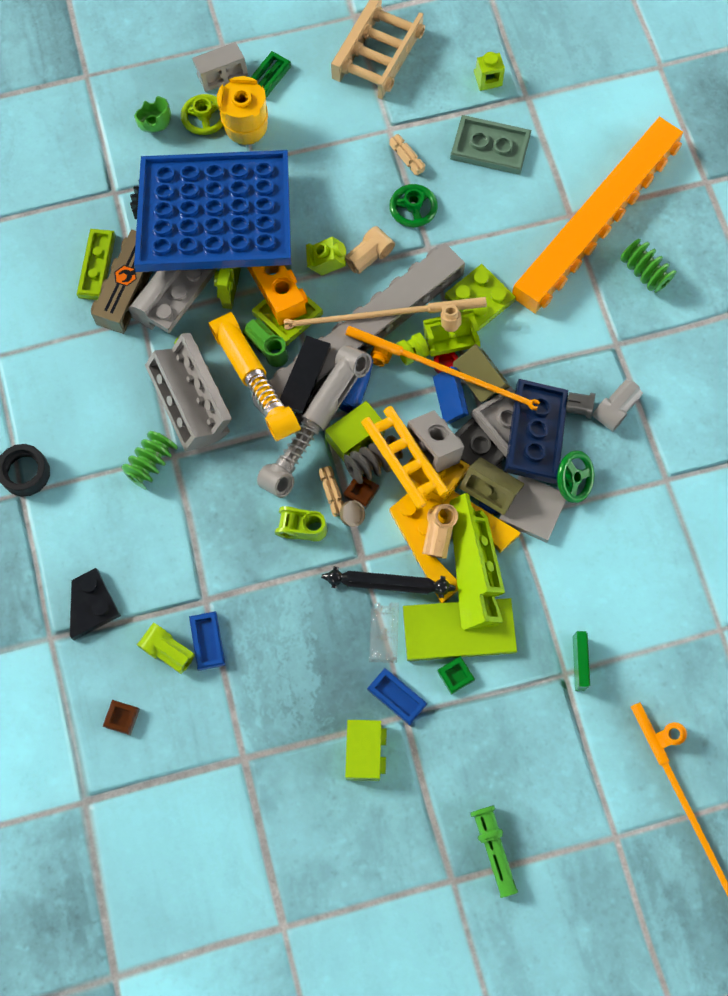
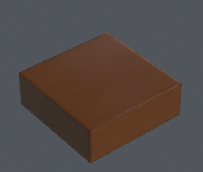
M362 476L363 483L358 484L353 479L343 493V496L349 500L360 502L364 509H366L379 490V485Z
M112 700L103 727L131 736L140 709Z

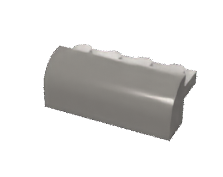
M219 268L157 271L129 307L131 317L151 330L157 326L170 333Z
M191 333L181 334L172 349L155 350L145 364V367L184 451L204 448L224 438L230 432L227 426L232 420L230 411L226 407Z

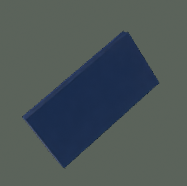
M518 379L515 394L529 400L536 399L540 404H533L537 407L535 411L530 409L528 405L514 400L504 472L553 484L557 483L569 390Z

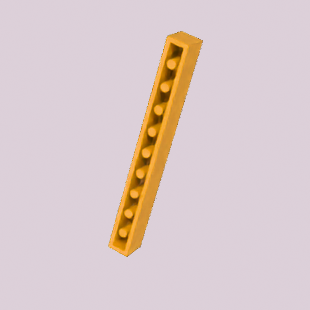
M660 116L515 283L512 294L516 297V301L535 314L541 307H547L553 298V292L556 289L560 291L568 280L566 277L570 272L575 273L583 262L581 259L585 255L590 256L597 246L596 242L598 239H604L612 228L610 225L614 221H620L626 212V206L628 204L632 206L640 195L639 191L642 188H648L654 179L653 175L655 172H661L668 162L667 158L670 155H676L682 146L680 139L683 131Z

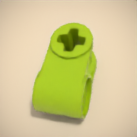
M289 506L279 508L281 516L279 527L275 529V535L286 539H301L314 542L321 541L326 537L328 527L324 516L320 512ZM313 522L322 524L316 531L308 529L309 525Z

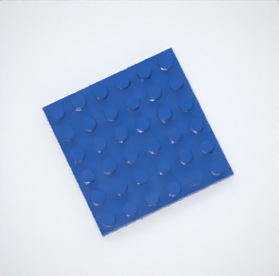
M288 150L141 156L134 259L136 272L292 265Z

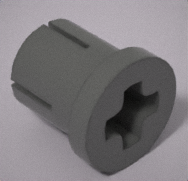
M569 392L566 412L586 415V418L591 419L596 393L586 395Z

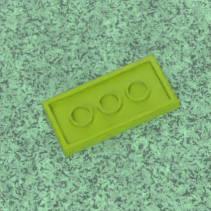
M511 598L496 599L503 623L470 630H462L459 602L403 606L407 661L517 653Z

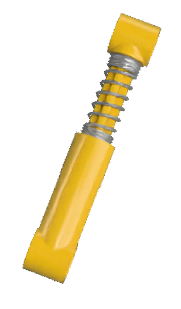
M229 312L208 322L218 345H221L245 386L249 387L264 411L266 424L275 441L277 442L301 430L292 409L289 406L284 407L281 400L278 399V395L275 394V390L272 389L269 381L266 380V370L241 332L233 313Z

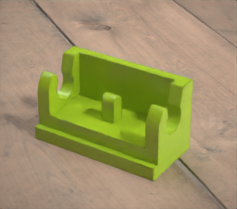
M473 310L461 312V325L454 332L444 330L441 325V317L423 320L424 336L431 357L470 349L475 344L481 347L477 334L479 327Z

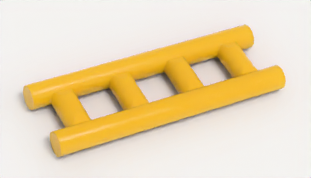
M388 406L383 411L387 418L375 424L370 417L361 421V424L418 509L427 504L423 496L435 490L440 497L449 492L392 406ZM393 426L401 439L388 445L380 432ZM407 447L415 460L402 466L395 453ZM422 469L429 482L416 487L409 475Z

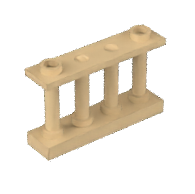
M369 0L331 63L332 79L340 82L345 74L351 73L377 84L378 98L382 99L387 91H391L394 85V78L417 38L421 39L424 34L423 13L419 12L412 23L385 12L382 8V0ZM381 20L408 32L404 39L401 40L376 30L373 26L376 21L379 22ZM372 38L397 48V51L393 58L363 46L364 41ZM361 55L385 65L387 68L381 76L352 64L355 56Z

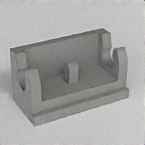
M236 42L192 58L197 69V76L205 92L221 87L222 84L230 83L229 79L233 77L248 76L245 58Z

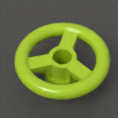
M199 94L186 101L181 109V121L188 131L196 135H210L223 127L221 116L215 125L210 127L209 123L211 114L219 109L217 97L210 94ZM188 115L198 117L202 121L203 128L192 125L188 120Z

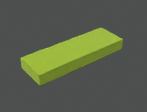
M90 229L77 289L78 298L98 300L101 294L102 283L108 277L116 238L114 231Z

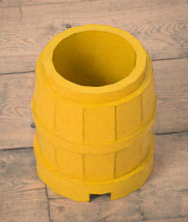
M233 77L229 79L230 83L225 86L222 84L217 93L221 123L228 137L234 142L242 145L254 144L265 135L267 130L268 111L265 90L257 84V80L251 77Z

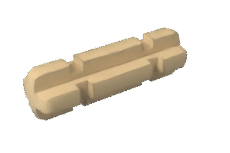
M399 134L391 137L390 146L394 151H398V156L408 167H411L410 170L414 175L423 173L425 164L421 159H417V154L407 143H403L405 140Z
M331 466L320 468L319 476L323 482L328 503L331 504L332 514L334 517L340 516V509L344 501H341L342 496L337 481L334 478L333 469Z

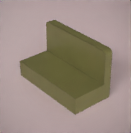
M476 344L453 362V366L457 367L459 372L504 390L511 387L485 351ZM465 381L482 403L495 394L493 391Z
M479 457L469 467L459 489L505 515L516 495L523 488L524 483Z

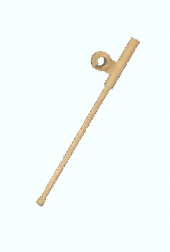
M486 297L434 302L428 303L425 306L312 319H285L284 324L288 325H285L284 328L289 330L294 326L420 312H441L442 327L448 332H454L461 325V312L459 310L486 307L487 302Z

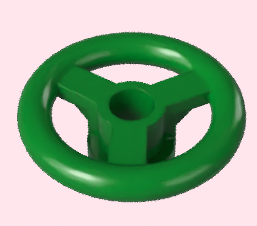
M408 184L400 187L393 193L389 209L392 217L399 224L415 228L428 224L435 217L438 203L434 193L427 187L419 184ZM428 198L431 205L430 211L422 218L420 208ZM397 207L407 208L412 213L414 220L402 217Z
M579 450L569 452L562 459L557 473L559 491L563 498L570 503H579L585 500L594 484L593 463L586 453ZM575 458L582 460L585 469H576L572 460ZM586 478L583 490L576 495L578 485L582 482V479Z

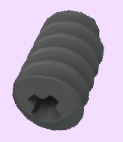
M390 435L385 441L389 445L397 441V439ZM374 443L369 444L368 448L361 447L359 452L352 451L349 456L347 454L344 455L346 468L358 484L363 483L362 475L367 480H372L371 471L376 476H381V467L386 472L391 471L390 466ZM402 450L395 453L398 460L403 458Z

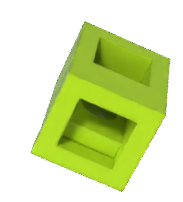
M487 52L484 56L477 57L474 75L479 90L501 87L503 85L505 66L500 53ZM494 74L495 78L486 80V75Z
M333 236L314 245L306 244L307 267L321 276L346 266V248L344 243Z

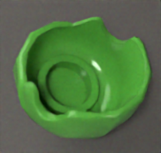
M157 96L154 103L144 101L141 109H138L134 115L138 127L142 131L149 133L160 132L166 129L171 120V110L167 99Z

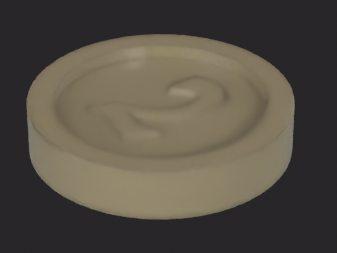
M347 501L340 509V518L346 526L357 527L364 521L365 509L358 501Z

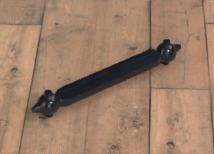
M333 566V570L329 573L322 574L321 576L322 579L327 580L332 585L331 588H337V585L343 583L347 587L429 594L435 591L438 594V598H444V595L448 592L456 590V586L449 584L445 580V576H440V579L435 582L426 577L359 571L341 573L339 567Z

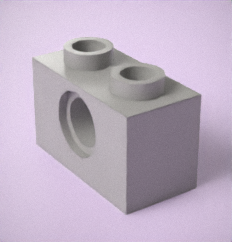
M435 410L408 421L407 429L437 473L460 463L464 445L461 439L455 436L446 421L440 418Z

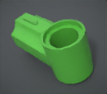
M259 318L252 319L246 324L245 329L242 331L243 335L266 357L268 364L273 367L285 365L289 356L284 339L275 335ZM275 349H280L278 353H271Z

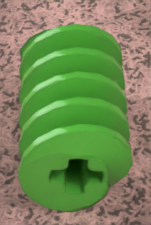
M637 239L625 249L620 259L623 263H627L629 270L634 269L636 277L641 276L640 281L642 284H647L649 291L655 290L654 293H657L669 284L677 271L673 270L667 273L666 271L670 264L666 263L661 266L660 263L663 257L653 258L656 249L654 248L647 252L646 250L650 243L645 242L641 245V239Z
M154 431L147 433L149 440L143 439L141 441L143 448H135L134 453L136 456L131 455L128 457L131 465L123 464L121 466L125 475L143 489H147L143 484L144 480L148 482L153 481L149 475L150 472L159 474L155 465H166L161 457H172L168 448L178 449V446L173 441Z

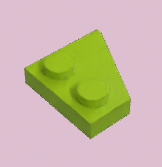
M241 267L220 268V271L215 272L214 286L217 287V298H220L222 308L233 309Z

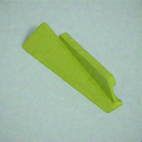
M464 493L452 499L450 505L458 513V520L453 526L452 534L462 630H470L503 623L495 596L504 594L505 590L488 517L482 510L475 511L471 506L470 495Z

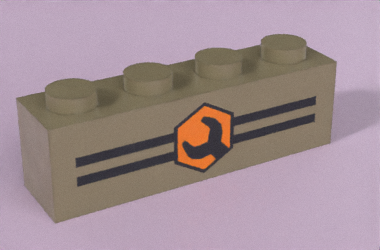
M132 229L128 237L123 239L121 252L118 258L113 260L111 273L108 279L103 281L101 294L91 307V315L96 325L122 334L125 333L132 318L129 307L148 284L153 271H135L136 231Z

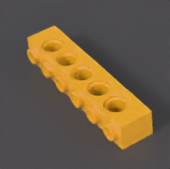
M285 265L247 267L279 326L284 324L285 319L294 320L307 314L305 305L308 302L307 296L302 288H297V280L291 269L287 270Z

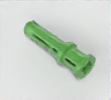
M495 805L470 812V815L475 818L480 834L478 840L485 845L500 898L518 893V889H516L500 838L503 837V830L498 827L493 812Z

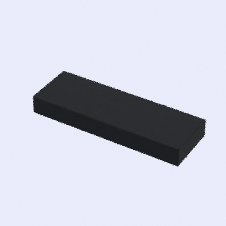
M306 336L280 397L284 407L289 406L293 412L304 414L331 349V343Z

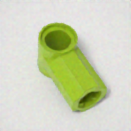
M153 622L137 643V646L153 658H159L182 674L192 663L195 654L175 641L171 634Z

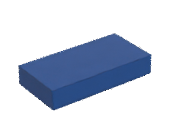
M453 366L449 367V368H452V369L458 371V368H457V367H453ZM440 372L433 376L442 417L446 423L450 425L469 415L460 378L445 372Z
M217 612L189 616L197 670L201 671L226 666Z
M386 668L381 671L367 688V691L409 726L427 705L422 698Z

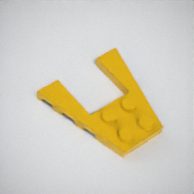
M453 491L443 504H450V501L460 496V494ZM407 493L389 509V512L411 548L412 554L422 568L425 577L436 582L440 579V576H445V580L449 584L456 586L455 591L448 592L444 595V598H438L439 603H445L458 591L457 579L436 557L422 554L428 528L427 513L431 507L441 505V503L425 495L423 498L427 504L418 509ZM471 502V506L475 511L482 510L488 517L494 547L500 553L520 536L519 531ZM441 509L438 513V519L442 524L446 522L447 515Z

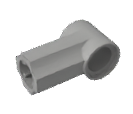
M625 380L609 399L605 398L599 404L592 416L613 432L624 420L630 408L640 399L643 392L635 382Z

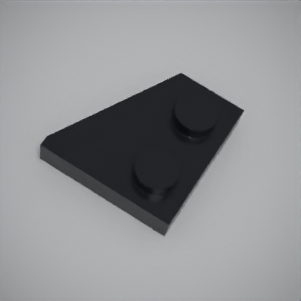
M97 568L72 580L70 637L72 640H76L121 616Z

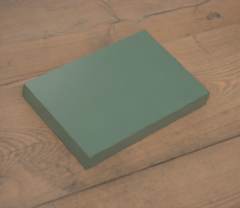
M462 115L450 159L520 175L532 130Z

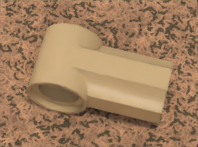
M374 226L364 235L362 242L345 256L346 263L354 273L360 274L378 258L384 259L394 249L395 242L378 226Z
M441 504L431 507L427 513L428 528L422 554L446 559L452 529L458 520V513L452 505ZM441 509L444 510L447 515V519L444 524H442L438 519V513Z

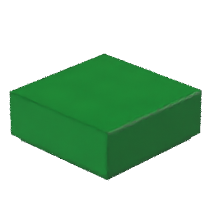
M461 656L437 670L451 695L475 681Z

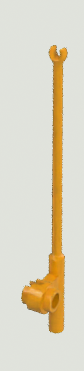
M348 326L345 335L374 346L370 356L373 359V364L379 367L388 364L393 354L397 356L402 355L526 404L532 410H537V407L533 404H540L536 399L529 400L404 350L400 345L352 326Z
M641 702L631 706V709L659 765L663 767L728 896V881L669 765L670 760L664 748L670 745H680L685 742L687 730L682 724L673 722L669 723L663 731L656 733ZM674 728L680 732L678 739H674L671 736V730Z

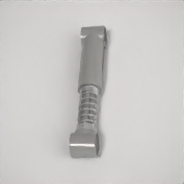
M344 345L339 349L336 354L334 368L302 415L304 420L301 422L302 425H300L301 430L295 432L296 437L291 438L292 443L287 444L288 449L283 450L284 455H280L275 464H267L259 471L257 484L260 488L279 498H283L291 492L294 486V477L292 476L295 470L294 465L299 464L297 462L299 458H303L301 456L303 451L307 452L305 448L310 446L309 442L311 440L314 441V434L318 435L320 430H325L356 380L369 372L372 363L370 354L349 345Z

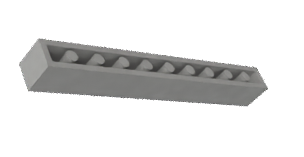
M446 243L442 244L439 248L434 247L429 251L425 259L420 263L415 262L412 264L406 274L393 279L388 288L383 292L375 293L369 303L364 307L356 308L352 314L425 306L464 275L465 262ZM415 313L341 321L333 327L332 332L327 336L318 338L319 340L331 343V349L312 395L331 373L335 366L336 354L341 347L349 345L364 352L373 347L345 335L348 326L383 339ZM298 355L289 366L277 370L273 378L269 380V384L275 390L278 399L282 395ZM252 394L254 405L265 416L264 411L261 409V406L258 404V401Z

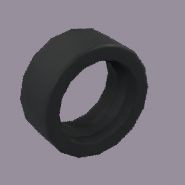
M17 444L7 448L0 455V483L10 493L21 497L31 496L40 492L47 484L50 477V466L44 455L36 447L28 444ZM22 457H32L38 464L36 475L24 484L12 482L8 476L10 466Z

